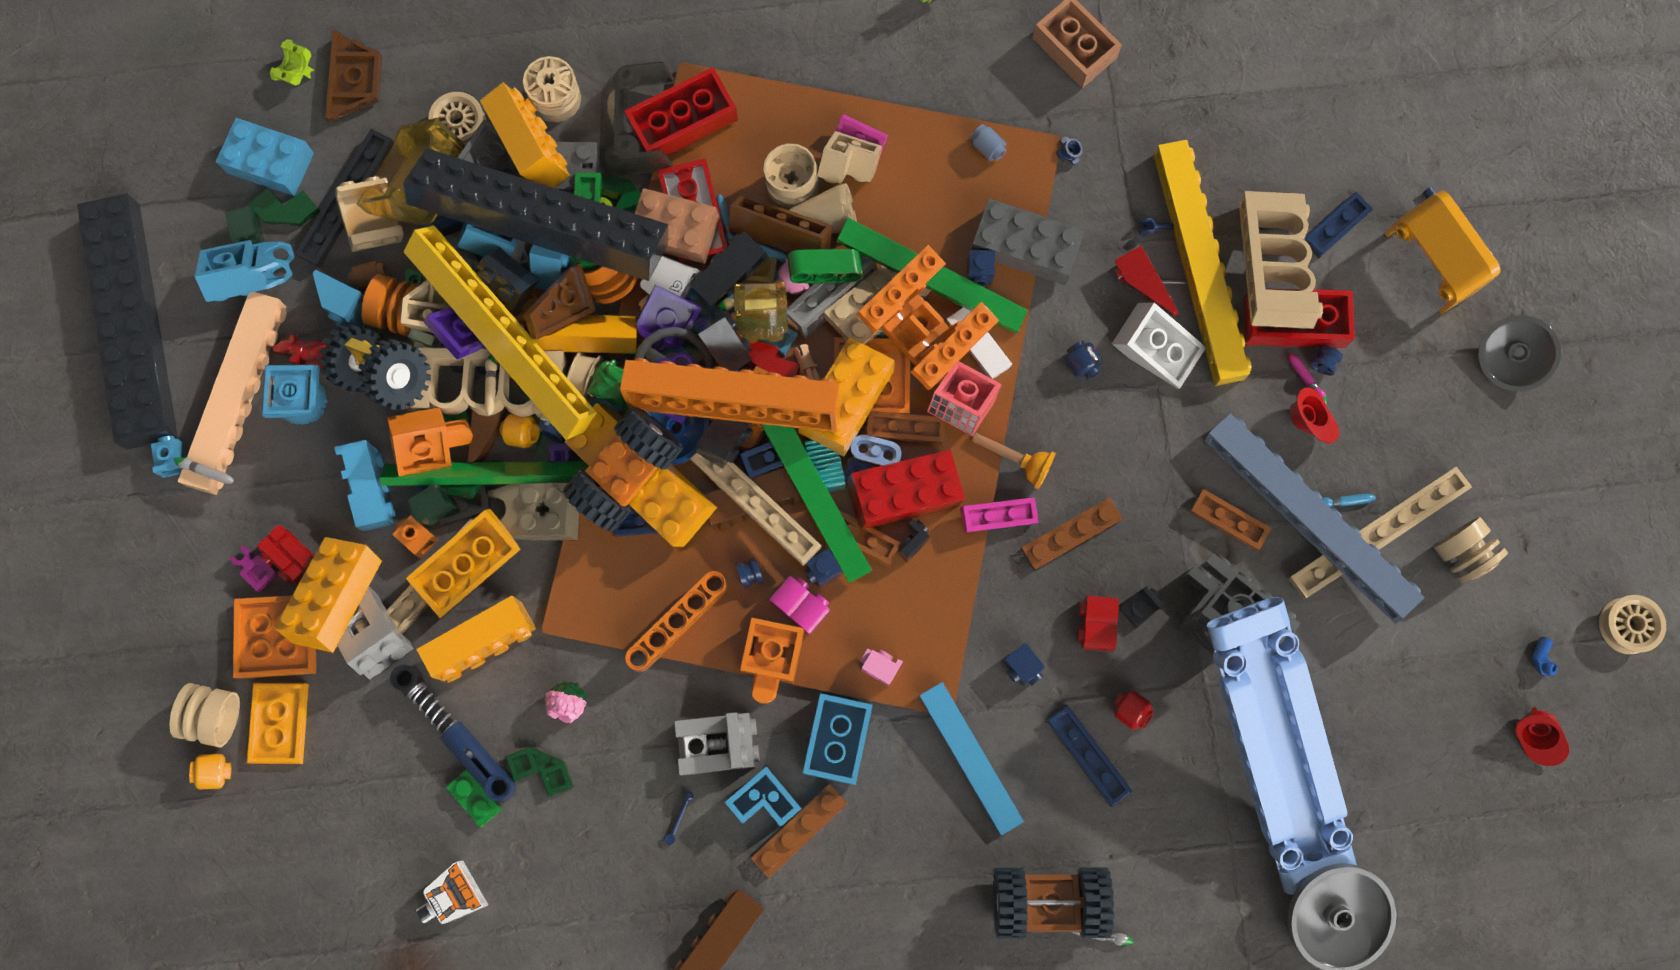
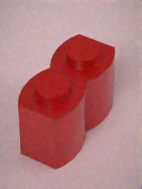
M1087 595L1084 598V602L1080 601L1078 615L1083 617V625L1078 627L1077 643H1081V650L1110 653L1116 650L1119 598Z

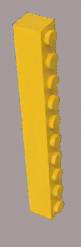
M1187 140L1158 145L1154 153V159L1170 220L1174 225L1173 231L1186 280H1188V288L1201 337L1206 347L1205 352L1214 386L1243 381L1250 374L1251 362L1249 357L1245 356L1243 349L1245 347V339L1238 330V313L1232 308V291L1225 282L1226 269L1224 263H1220L1218 256L1220 251L1219 243L1212 234L1213 221L1211 216L1207 215L1206 195L1201 193V177L1199 171L1195 170L1194 167L1195 155L1193 148H1189Z
M434 225L414 230L404 250L406 256L565 440L584 433L597 414L594 408L540 346L531 339L526 330Z

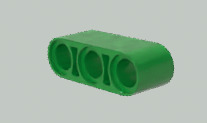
M855 249L795 250L787 255L789 277L792 283H852L863 278L860 252Z

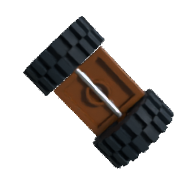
M1080 867L1077 875H1025L1024 868H995L993 875V918L997 938H1025L1027 932H1080L1082 938H1111L1113 934L1112 929H1114V891L1112 889L1113 883L1112 879H1110L1111 873L1107 867Z

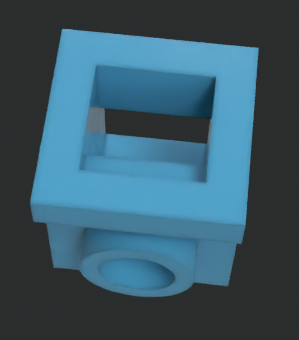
M174 436L159 437L158 443L151 444L154 467H152L153 473L163 478L181 474L182 468L175 464L174 458H187L185 443L175 439Z

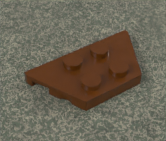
M336 30L332 32L325 114L328 122L336 121L379 102L381 53L371 47L363 46L361 42L355 39L351 40L342 36Z

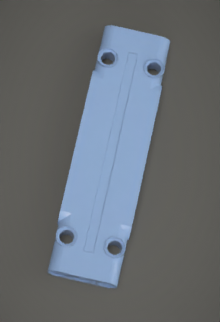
M1273 597L1215 618L1207 623V628L1214 649L1213 661L1219 667L1222 676L1219 678L1220 689L1260 826L1269 844V853L1275 859L1284 892L1294 895L1299 885L1318 869L1332 864L1347 863L1357 865L1351 845L1353 834L1345 826L1343 819L1347 816V809L1308 667L1302 653L1298 650L1299 639L1292 633L1284 600L1280 597ZM1285 636L1283 642L1278 645L1279 640ZM1234 656L1231 663L1227 664L1228 659Z

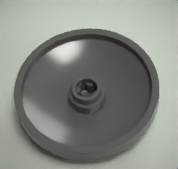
M1339 863L1318 869L1299 885L1289 905L1287 923L1289 935L1294 946L1314 966L1322 970H1359L1375 961L1387 948L1394 934L1397 914L1393 896L1380 878L1361 866Z

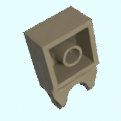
M568 483L507 484L496 490L488 491L487 497L504 501L506 512L500 521L514 540H578L579 512L575 506L569 503L570 500L566 499L563 493V489Z

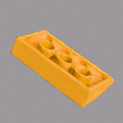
M586 315L540 339L533 340L543 351L635 354L637 339L636 316Z
M486 509L406 579L438 617L442 618L521 549L492 510Z

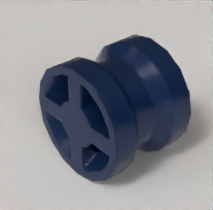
M1321 345L1317 350L1318 356L1311 362V367L1321 374L1333 376L1336 372V364L1341 362L1343 355L1333 347Z
M755 557L750 558L745 564H735L744 589L748 588L751 583L764 582Z

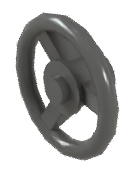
M679 327L658 329L645 337L637 348L634 359H645L646 356L652 362L660 358L671 359L677 352L662 355L651 348V346L662 339L677 337L686 339L697 347V350L689 353L694 358L695 364L703 359L704 368H714L713 356L702 339L691 330Z

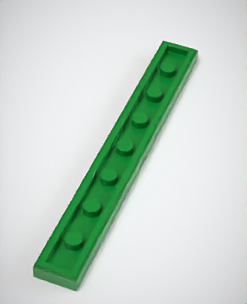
M847 218L836 241L849 249L858 250L860 255L897 274L918 255V253L850 218ZM942 267L925 284V288L970 311L982 302L999 320L996 323L997 325L1015 334L1018 333L1028 311L945 267Z
M761 424L828 548L840 566L848 584L871 572V567L794 428Z
M584 461L451 463L452 467L399 477L395 463H385L380 475V483L383 486L568 483L579 469L583 468L585 470L589 465Z

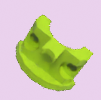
M289 39L282 42L281 48L284 52V59L279 67L271 68V79L274 81L282 80L295 86L300 84L303 75L311 79L310 73L314 69L307 66L311 58L310 51L294 44Z

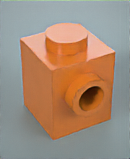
M411 515L408 518L402 519L396 525V531L392 534L414 555L421 559L439 541L436 536Z

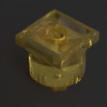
M786 282L734 285L736 325L739 328L737 329V334L742 336V338L745 337L748 343H754L758 339H768L771 342L782 340L783 334L788 331Z

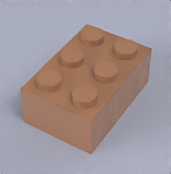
M1064 0L1035 25L1032 37L1081 88L1085 87L1114 62L1122 47V44L1077 0Z
M643 188L635 214L669 224L668 246L664 253L705 264L720 219L716 207Z

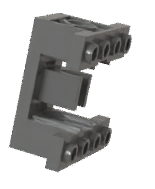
M1215 554L1208 556L1200 565L1201 567L1197 568L1194 566L1184 575L1183 578L1203 595L1178 625L1212 654H1214V649L1207 628L1208 622L1262 600L1273 598L1265 590L1259 591L1254 587L1252 580L1247 575L1233 570L1226 558L1221 555L1216 556ZM1212 576L1215 577L1221 584L1218 585L1210 578ZM1286 608L1292 633H1294L1301 623L1296 620V615Z

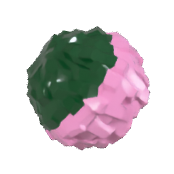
M564 681L563 683L556 684L549 692L545 693L547 715L554 719L558 717L564 723H571L583 713L587 703L584 690L579 687L577 682L568 683Z

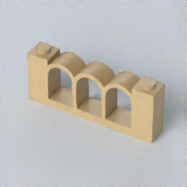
M1245 191L1239 211L1251 326L1313 329L1317 319L1322 317L1323 305L1319 303L1318 292H1313L1316 279L1308 268L1312 258V250L1310 245L1304 240L1308 231L1309 224L1307 219L1310 213V206L1306 204L1305 194ZM1259 227L1286 229L1294 235L1259 234ZM1262 254L1289 256L1297 262L1262 261ZM1265 282L1290 283L1298 286L1302 291L1266 290Z
M418 348L421 350L420 353L427 357V360L424 362L430 364L431 370H427L426 373L431 375V381L426 380L425 385L429 386L427 391H421L420 394L424 396L421 400L414 399L415 405L412 407L406 405L405 410L408 413L440 407L443 414L456 415L465 411L470 406L479 415L489 416L485 411L484 404H478L473 401L475 366L485 367L486 360L491 355L488 349H481L457 360L447 348ZM544 351L567 377L568 358L563 351ZM496 360L497 367H500L498 391L495 396V408L492 415L499 413L506 407L509 412L516 416L526 417L535 413L541 420L549 421L531 399L522 405H515L509 402L510 375ZM463 366L462 389L458 398L450 403L438 402L439 367Z

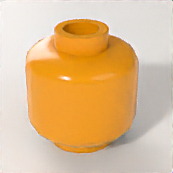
M511 413L501 422L499 428L503 441L509 446L529 448L533 443L537 442L540 435L539 425L532 416L520 417Z
M200 754L196 757L195 761L190 763V783H194L195 787L200 790L220 789L224 786L225 779H231V763H226L223 754Z

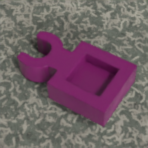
M241 546L240 549L244 552V558L238 560L236 557L231 556L230 561L237 566L244 567L239 574L256 591L261 592L278 575V572L260 558V555L253 559L252 551Z

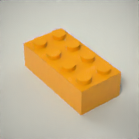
M503 82L480 100L520 175L527 180L552 188L557 187L570 177L566 169L568 165L566 160L560 153H557L555 149L557 147L556 142L545 132L547 126L535 114L537 108L529 98L525 100L515 87L511 89Z
M849 337L825 377L838 382L840 385L842 403L838 431L830 432L799 428V433L845 456L893 374L895 360Z
M325 537L274 629L291 643L333 653L382 562L381 559L367 545Z
M510 596L419 647L417 651L430 676L443 682L447 680L449 683L462 676L461 672L469 667L475 669L486 662L485 658L492 654L498 656L509 649L508 645L515 641L520 643L532 636L531 632L536 630V627L523 603L514 596Z

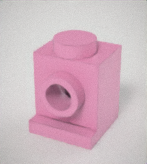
M867 649L860 660L864 664L861 671L889 687L903 661L898 659L894 663L891 661L893 656L879 649L877 653L874 650Z

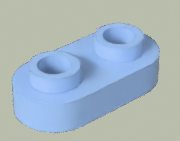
M859 435L855 437L851 444V454L860 462L883 466L900 462L901 460L900 447L891 441L869 435ZM864 445L868 448V451L861 453L858 450L859 447ZM884 453H892L893 458L886 460L883 457Z

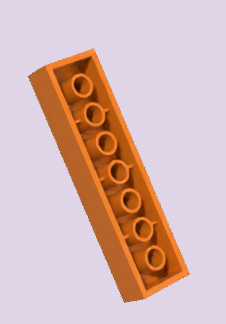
M636 358L634 361L625 360L620 387L628 408L634 406L648 412L830 432L838 431L842 403L839 383L828 378L810 380L801 375H795L791 378L782 377L780 374L773 372L763 375L755 374L750 370L729 371L723 367L707 369L696 364L680 366L669 361L652 363L642 358Z

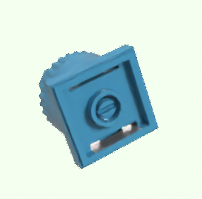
M265 365L262 416L264 418H283L296 425L309 424L319 420L323 416L327 407L326 403L328 402L327 391L319 381L320 367L318 365Z

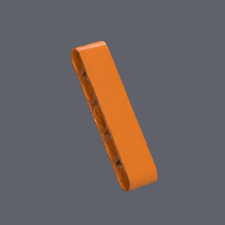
M716 571L704 575L627 651L625 656L627 665L636 672H644L649 669L725 594L727 582L724 576ZM715 578L721 580L722 585L717 591L708 589L710 580ZM694 597H700L703 599L702 606L696 610L689 608L690 600ZM676 615L682 616L684 618L683 625L679 628H672L670 626L672 617ZM656 634H662L665 638L663 645L660 647H653L651 644V639ZM639 652L644 653L645 662L640 666H634L632 663L633 656Z

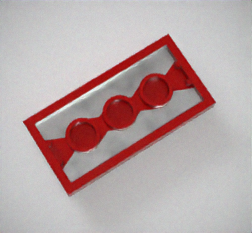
M706 158L658 170L664 194L716 207L720 219L707 259L713 258L719 252L722 253L728 245ZM678 257L679 262L684 264L695 262Z

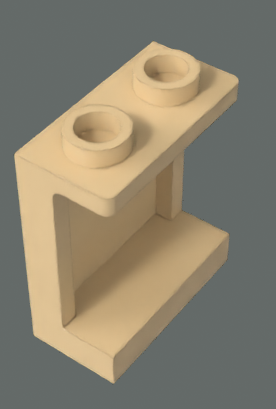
M370 177L365 182L354 183L353 181H348L336 187L335 197L352 252L402 242L404 234L395 216L387 189V178Z

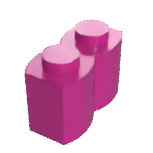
M789 576L769 601L798 627L804 628L805 633L810 635L830 612V609L827 607L829 602L818 593L815 596L807 590L809 585L799 576L795 579Z

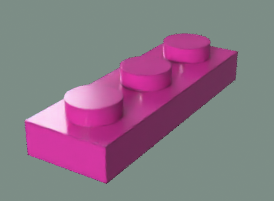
M1035 497L960 507L963 533L1039 523Z

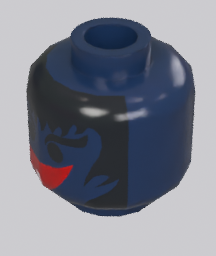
M1082 340L1067 349L1066 352L1068 354L1065 357V362L1075 377L1082 378L1085 376L1088 380L1100 372L1098 368L1103 363V358L1093 343H1085Z

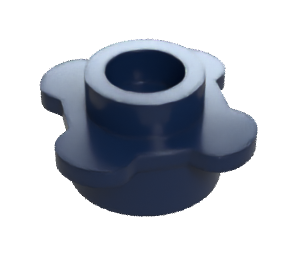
M1063 137L1060 140L1061 148L1057 155L1060 159H1066L1072 165H1075L1079 162L1078 157L1083 152L1082 144L1077 139Z

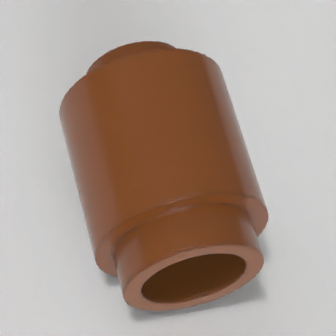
M377 261L352 266V272H348L352 287L356 286L359 291L367 289L375 275L382 274L388 276L384 262L378 263Z

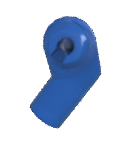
M1541 636L1532 653V660L1538 673L1543 676H1553L1557 672V665L1551 662L1547 656L1553 641Z

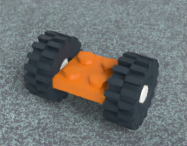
M632 406L615 425L614 430L616 434L590 466L585 470L583 468L579 469L564 487V496L570 500L569 503L575 506L579 513L585 515L587 520L593 521L596 526L600 525L604 530L615 531L632 511L628 503L658 468L662 470L668 468L683 450V445L655 417L650 416L646 411H642L638 407Z

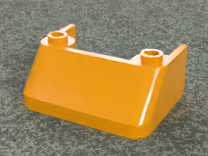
M1444 190L1433 194L1399 218L1384 233L1386 237L1396 233L1401 240L1407 242L1415 239L1440 274L1443 281L1439 284L1438 292L1442 300L1447 302L1446 305L1438 310L1441 315L1476 294L1500 274L1499 263L1452 197Z

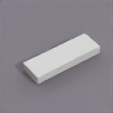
M963 307L948 317L946 322L951 327L957 321H962L971 311ZM988 332L969 350L976 362L991 379L996 378L1012 366L1010 360Z

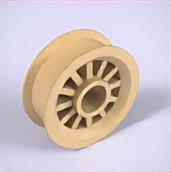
M450 92L442 95L433 103L429 111L428 120L436 139L443 146L452 150H459L469 142L482 121L486 120V116L479 102L474 97L463 92ZM456 119H462L460 123L453 124Z
M578 352L572 362L567 379L587 402L591 403L594 397L587 393V389L592 383L593 374L596 373L600 364L604 363L602 356L594 358L585 355V352Z
M1628 595L1612 600L1603 608L1599 617V630L1604 641L1615 651L1623 654H1637L1650 651L1662 642L1666 633V620L1660 607L1651 599L1641 595ZM1630 619L1635 624L1634 630L1630 626Z

